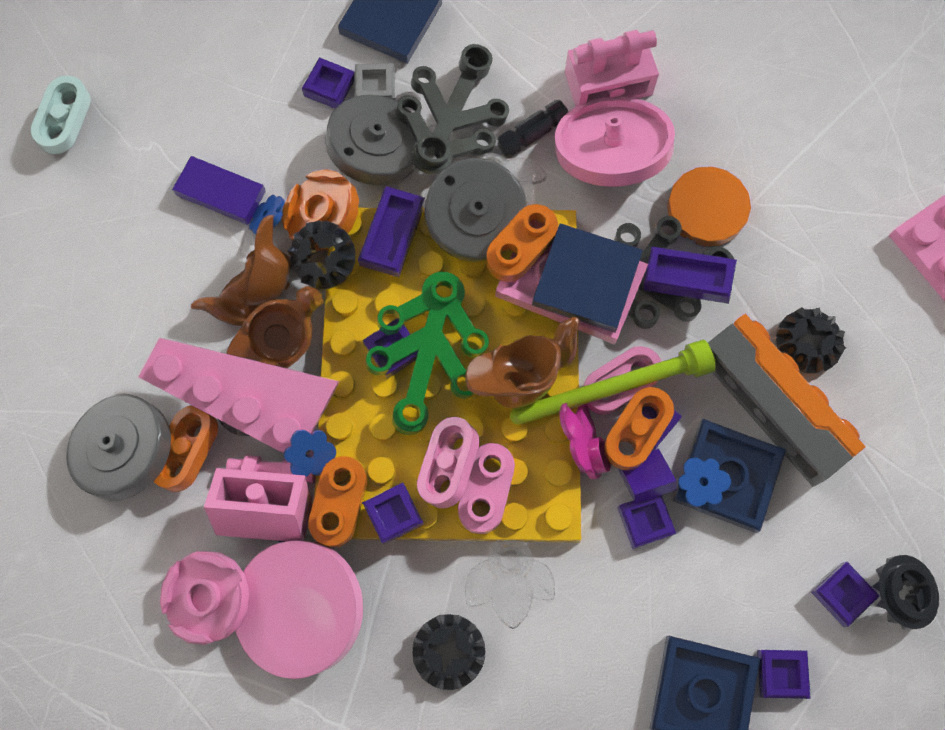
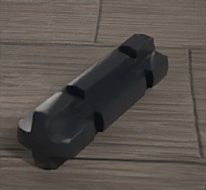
M554 100L545 106L546 111H537L514 126L515 131L508 130L500 135L497 139L500 151L506 157H512L521 151L520 146L527 147L552 131L551 126L557 127L563 116L569 112L561 100Z

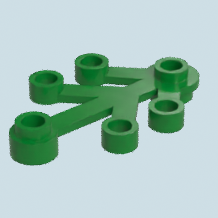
M436 272L430 275L423 283L421 295L398 307L388 305L379 311L377 318L378 328L388 335L398 333L404 322L429 311L425 327L388 347H373L366 356L365 363L368 371L374 375L381 376L389 372L393 364L418 351L406 398L400 400L395 405L392 413V423L395 429L404 435L419 433L428 421V409L423 401L435 356L449 377L451 391L456 397L466 399L474 394L471 391H463L457 386V380L465 377L466 370L442 332L446 316L462 338L461 349L465 355L476 358L483 355L489 345L487 334L480 329H475L461 306L465 296L462 282L457 276L449 272ZM446 286L450 289L451 295L446 298L440 297L436 293V288ZM387 314H393L398 318L399 322L395 326H388L383 322L382 318ZM470 337L480 339L482 348L478 350L470 348L467 339ZM380 354L386 357L388 363L384 367L378 368L371 363V358L374 355ZM408 407L415 408L419 413V418L413 422L407 421L403 417V410Z

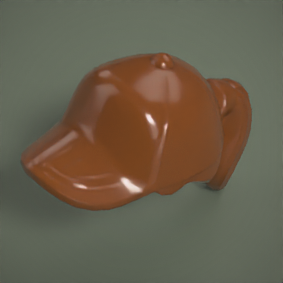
M267 215L261 220L257 228L255 250L247 255L245 268L230 280L219 296L199 298L192 302L191 309L203 310L222 322L234 326H242L259 305L277 299L283 291H287L290 288L288 280L292 263L290 257L273 244V215Z
M305 286L296 292L297 300L276 299L264 302L245 320L230 342L226 354L288 369L310 347L312 339L311 315L314 310L323 304L322 294L316 288Z
M572 317L561 322L557 326L553 339L529 335L517 339L508 345H499L494 351L474 358L468 365L465 375L468 390L481 396H493L499 404L511 409L522 408L535 403L551 389L556 381L558 371L569 366L574 360L577 352L579 319Z

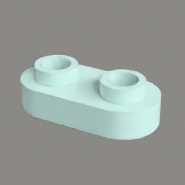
M61 76L54 79L46 88L31 125V135L39 147L47 153L60 154L66 152L74 145L91 102L89 92L78 78ZM75 99L72 104L66 105L69 100ZM61 133L58 137L52 139L54 135Z

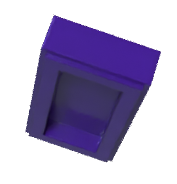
M190 156L172 189L178 197L246 225L249 224L266 192L263 184L194 156Z
M385 186L358 258L359 266L399 278L425 207V197Z
M651 247L644 290L729 304L737 260Z

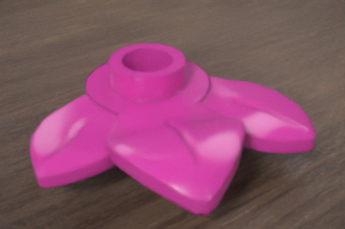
M563 403L559 410L560 424L565 435L570 440V452L581 473L586 472L592 480L598 479L602 476V473L609 472L611 469V463L606 458L604 452L605 441L602 437L597 438L596 428L587 404L578 406V410L574 414L567 403Z

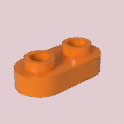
M528 205L521 209L491 242L487 250L486 262L489 272L496 279L505 282L520 279L551 246L558 229V220L554 212L543 205ZM539 220L544 226L535 229L529 225V222ZM510 250L516 254V257L512 260H506L501 256V253Z
M646 387L636 392L604 443L605 456L614 467L621 470H633L641 466L647 459L674 414L673 402L666 392L659 388ZM646 406L652 407L656 411V418H645L642 414V408ZM629 442L634 448V453L631 455L622 454L618 448L619 443Z
M192 405L182 408L173 417L169 425L171 434L169 456L163 470L154 481L155 484L170 492L183 491L193 484L218 433L216 418ZM202 426L199 434L194 437L196 429ZM182 465L181 471L175 476L177 468Z
M340 456L330 460L322 470L308 527L312 537L318 543L329 548L345 545L353 537L367 487V475L363 466L354 458ZM342 471L349 472L351 480L347 485L339 486L335 483L338 473ZM329 515H336L339 517L338 527L331 531L325 530L323 526L325 518Z

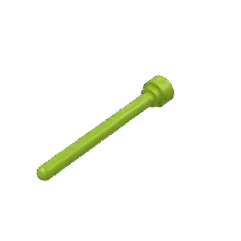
M702 339L686 344L685 350L679 351L677 357L554 395L522 408L513 409L510 413V419L516 425L525 424L559 413L563 403H567L568 407L572 409L684 373L686 376L694 375L698 378L715 372L714 356L709 344Z

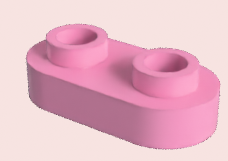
M643 346L633 347L592 372L587 377L584 386L630 372L633 366L643 368L662 361L658 354L650 348ZM658 381L612 395L608 400L600 399L587 403V406L597 414L607 415L614 413L628 404L636 392L646 387H654Z
M450 417L441 421L432 433L417 480L418 492L425 501L437 508H448L459 502L464 495L479 447V435L476 429L466 420L459 417ZM463 438L462 446L454 450L455 442ZM450 480L449 488L441 493L440 488L443 482Z
M488 443L478 448L464 495L459 501V519L468 531L475 534H486L495 530L503 517L515 464L510 451L502 445ZM494 458L500 462L501 467L497 472L491 473L485 470L484 462L487 459ZM483 501L488 504L490 511L486 516L479 517L473 513L472 507L476 502Z

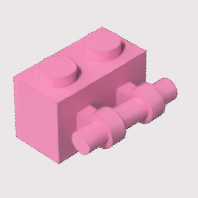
M632 30L607 41H603L602 38L588 40V43L568 50L565 75L575 106L577 107L578 105L586 104L588 101L604 97H630L638 99L653 95L659 76L650 49L657 45L654 30L639 33L638 30Z
M246 455L244 459L229 458L226 463V469L216 468L204 509L215 534L219 536L285 542L304 541L313 505L307 482L314 483L316 475L312 473L307 477L304 475H293L290 470L291 463L285 459L282 463L262 461L261 456Z

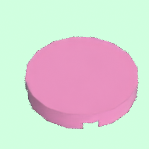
M197 551L188 554L189 556H186L181 561H177L169 569L162 583L160 605L162 613L167 614V618L171 623L168 626L174 635L187 643L205 645L228 638L240 627L248 611L249 588L246 576L235 560L221 552Z

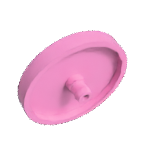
M630 97L598 98L588 101L586 104L578 105L560 120L555 131L556 157L567 173L583 182L606 187L632 185L655 176L667 166L674 151L675 131L668 115L649 102Z
M303 540L286 541L272 545L254 557L243 571L249 588L248 611L240 627L236 629L239 642L254 663L268 673L290 679L316 675L339 663L354 645L363 618V599L360 585L355 573L346 560L327 546Z

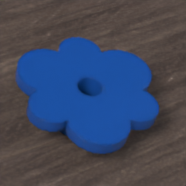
M269 196L266 202L258 205L249 229L256 234L261 220L267 215H273V228L276 227L281 220V209L284 206L285 200L281 196Z
M303 429L295 431L290 439L291 446L287 447L284 451L285 460L291 463L290 470L292 474L304 475L305 477L311 473L320 476L324 466L336 456V448L332 443L327 442V436L321 430H316L312 434ZM308 450H312L310 454L306 455Z
M699 458L688 459L683 466L684 475L678 479V486L686 491L685 497L687 502L694 507H701L706 502L710 505L719 504L722 500L721 493L728 490L731 485L729 475L719 470V463L715 459H707L705 462ZM700 479L705 481V486L700 484Z

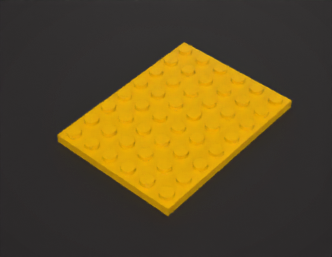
M358 208V216L351 231L348 233L355 248L353 270L343 283L334 288L326 289L321 377L340 382L318 422V430L323 431L327 436V442L332 443L336 448L335 458L340 456L351 457L363 466L367 475V487L363 502L404 483L424 525L395 540L580 543V470L571 455L570 440L561 427L559 413L516 425L510 419V413L513 409L502 406L493 396L473 394L466 399L456 397L451 391L449 377L435 356L423 401L428 409V421L419 433L404 435L395 429L392 423V413L395 405L400 400L406 398L416 361L388 379L385 375H374L366 368L365 362L368 350L362 341L379 330L377 318L379 311L383 307L388 305L398 307L421 295L423 283L430 275L436 272L452 273L462 282L465 296L461 306L475 329L484 331L489 339V345L484 354L494 351L499 345H508L517 339L529 335L553 339L560 322L495 297L496 288L500 280L496 279L489 272L487 262L460 260L442 250L428 231L424 210L399 278L359 266L358 258L377 208ZM552 210L557 217L558 227L561 223L577 228L576 210ZM335 248L328 249V255H330V252L334 251ZM507 250L501 256L506 260H510L513 251ZM446 286L436 288V293L440 297L446 298L451 295L450 289ZM429 311L403 323L410 334L425 327ZM387 314L382 318L386 325L397 319L393 314ZM446 316L442 332L463 367L467 370L468 365L474 358L464 354L461 349L462 338ZM578 331L577 352L574 360L569 366L558 371L555 383L548 393L539 400L579 388ZM476 337L467 339L470 348L474 350L482 348L480 339ZM371 358V363L375 367H378L374 359ZM465 377L459 378L457 380L459 389L469 391L466 386ZM408 407L402 412L403 417L407 421L413 422L419 418V413L415 408ZM578 407L572 408L570 410L574 414H576ZM459 417L466 420L476 429L479 435V447L488 443L499 444L508 449L513 456L515 467L503 517L499 526L489 533L475 534L468 531L462 525L458 515L459 502L448 508H437L425 501L418 492L417 480L435 427L444 419ZM463 438L455 442L454 450L462 446ZM494 458L487 459L483 464L485 470L491 473L497 472L501 467L500 462ZM347 471L338 473L335 483L339 486L347 485L351 480V474ZM320 476L315 477V494ZM450 480L443 482L440 488L441 493L449 488ZM479 501L473 505L472 511L476 516L483 517L489 513L490 508L487 503ZM362 503L355 533L350 540H380ZM336 515L327 516L323 522L324 529L328 531L336 529L339 525V517Z

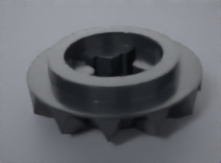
M316 221L306 223V226L293 234L294 240L287 252L291 257L292 265L290 269L300 278V283L307 284L316 289H330L340 285L349 277L355 264V248L352 239L342 227L328 221ZM316 243L320 248H335L325 258V268L321 262H308V259L316 253Z
M801 307L781 321L776 333V345L781 353H786L794 359L799 367V371L810 374L821 373L832 368L841 358L846 349L843 340L845 331L840 330L836 324V316L826 315L821 312L820 307L816 309H804ZM807 328L810 329L813 335L825 336L816 345V349L813 348L811 343L798 342L807 334Z
M898 555L886 558L885 565L875 569L879 581L872 587L880 592L881 597L877 606L886 609L888 622L900 624L903 630L926 627L934 620L939 607V591L932 573L924 563L913 556ZM903 586H913V589L909 590V594L905 596V599H900L899 591L903 589Z
M453 614L438 615L423 624L413 641L412 651L413 663L421 678L428 684L443 690L459 689L471 683L480 673L486 653L484 639L475 624L460 615ZM452 631L456 632L454 638L456 640V648L462 650V653L468 654L469 658L452 659L450 666H447L446 673L441 672L443 664H441L442 656L435 653L436 650L429 649L430 644L435 646L438 644L445 645L448 638L451 637Z

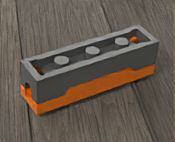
M746 313L708 342L715 360V372H713L715 377L773 443L780 448L786 449L785 456L812 487L826 481L866 447L860 441L857 429L849 421L841 419L832 410L824 392L818 387L810 385L799 373V367L794 359L786 353H781L770 341L769 333L765 327L758 321H752Z

